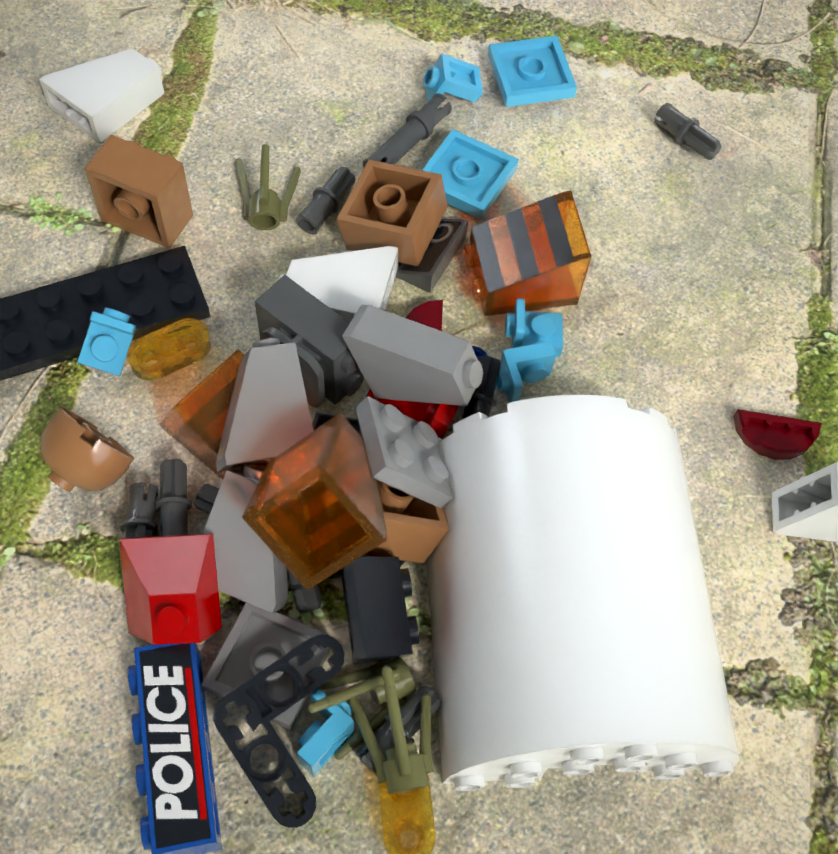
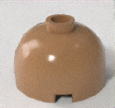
M65 407L59 408L49 420L42 433L40 444L42 459L52 470L48 478L68 492H71L75 486L86 491H98L115 484L129 469L130 464L135 459L134 456L112 437L109 436L107 438L97 431L98 427Z

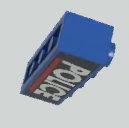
M197 643L156 644L134 648L136 665L128 666V682L131 695H138L140 713L132 715V732L135 744H142L144 764L136 765L138 793L140 796L147 795L148 816L141 817L140 819L144 850L151 849L152 854H203L222 850L205 691L202 688L204 680L201 654Z

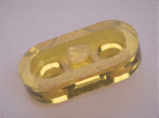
M186 318L135 340L127 353L132 372L140 379L153 381L203 359L211 348L208 328L197 319ZM187 343H196L189 348L184 347ZM150 360H158L156 363L146 365Z
M428 774L429 786L412 790L408 795L388 794L386 782L378 784L383 843L387 854L432 853L436 833ZM407 830L415 832L419 839L418 845L412 849L404 848L399 841V836L402 832Z

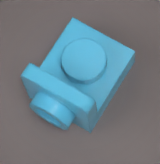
M443 53L433 66L428 67L423 78L427 102L435 94L443 95L446 92L454 97L476 103L483 94L479 67Z
M516 298L514 312L506 313L505 337L512 338V348L552 340L557 354L556 357H561L563 350L562 314L525 311V299Z
M104 308L103 314L92 311L91 323L77 363L120 377L136 331L135 325L128 323L130 316L109 308Z
M552 340L503 350L497 388L500 393L505 392L509 403L519 401L523 388L522 381L535 383L546 376H550L557 355Z
M317 688L310 695L311 703L323 699L327 695ZM346 701L318 711L326 719L325 723L314 722L298 741V744L302 747L297 752L299 764L313 777L329 761L335 751L354 733V720L350 717L353 711Z

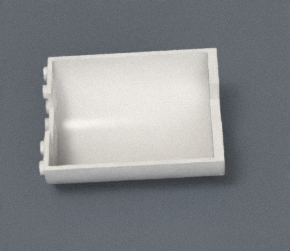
M556 395L507 403L508 412L491 417L478 412L453 424V433L445 439L438 438L437 443L442 462L449 472L448 481L454 497L443 506L450 530L427 559L436 694L442 701L441 707L437 710L442 784L454 783L455 790L473 791L485 788V781L505 780V787L524 788L535 785V779L541 778L548 768H563L564 775H584L593 773L595 771L594 766L614 765L615 772L620 773L636 771L638 773L653 772L654 779L658 780L685 776L684 770L702 769L703 776L719 777L734 773L733 767L739 763L740 756L678 433L676 429L672 430L668 425L667 417L649 406L640 410L628 408L627 400L600 395Z

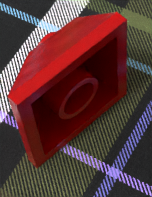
M213 533L119 539L129 634L153 645L201 643L222 628Z

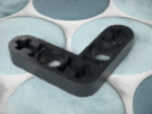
M317 635L307 639L226 694L216 704L213 711V722L217 731L273 818L280 825L288 828L300 827L313 817L316 809V796L270 724V721L329 681L341 670L344 663L343 648L335 638L329 635ZM314 644L320 649L329 647L333 653L328 658V663L331 667L327 671L321 666L308 671L304 675L311 679V683L304 687L300 673L289 664V660L296 657L298 665L301 666L314 656L311 649ZM282 671L291 677L293 691L286 700L277 702L267 695L265 683L272 673ZM232 701L237 707L245 704L249 707L250 712L245 716V721L251 731L254 732L259 724L265 730V734L250 739L241 751L235 745V741L245 738L236 725L226 728L222 721L228 715L225 706ZM261 744L272 745L279 755L276 768L268 774H258L250 765L252 750ZM288 767L293 776L284 779L285 784L294 794L303 791L305 798L300 802V807L303 811L297 816L290 811H286L283 814L280 813L279 807L283 805L284 798L277 787L274 786L269 794L263 788V785L278 780Z

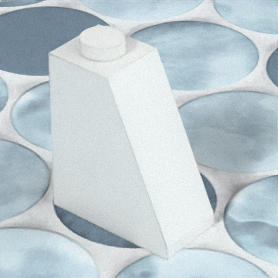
M133 48L56 71L39 79L48 107L98 143H102L164 94L161 80L162 72L158 64L152 58L144 57Z
M386 246L291 260L286 276L348 322H351L361 305H371L384 311L386 310L398 270V248Z
M838 462L772 492L774 533L838 542Z

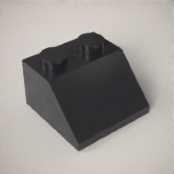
M343 557L341 562V579L353 665L391 660L397 657H410L413 654L412 645L419 644V631L416 616H407L405 597H412L409 569H400L399 557Z

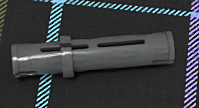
M437 93L419 111L415 110L410 113L406 118V123L369 158L363 161V168L368 160L395 165L421 139L426 140L433 133V127L451 113L452 106L450 101L438 109V106L447 98Z

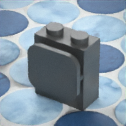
M286 275L281 277L255 301L260 340L278 338L280 344L296 343L309 405L317 408L325 401V398L336 405L346 395L352 396L360 388L364 381V376L342 337L350 322Z

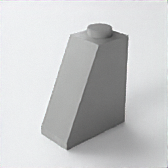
M371 305L360 306L342 335L375 398L467 406L475 389L481 384L483 368L475 355L470 341Z
M278 338L263 339L252 344L253 348H250L241 358L216 459L217 472L244 468L245 464L256 466L303 458L317 450L295 342L280 344Z
M245 464L243 470H226L202 534L213 533L218 591L267 612L274 613L284 608L288 600L286 552L246 507L251 498L285 536L284 520L255 488L260 480L282 505L283 492L275 483L269 481L270 477L264 470Z

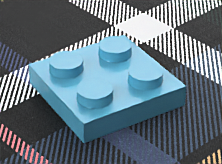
M558 36L489 44L488 58L505 107L575 98L577 85Z
M452 129L422 170L442 175L448 205L483 220L516 172L519 159Z

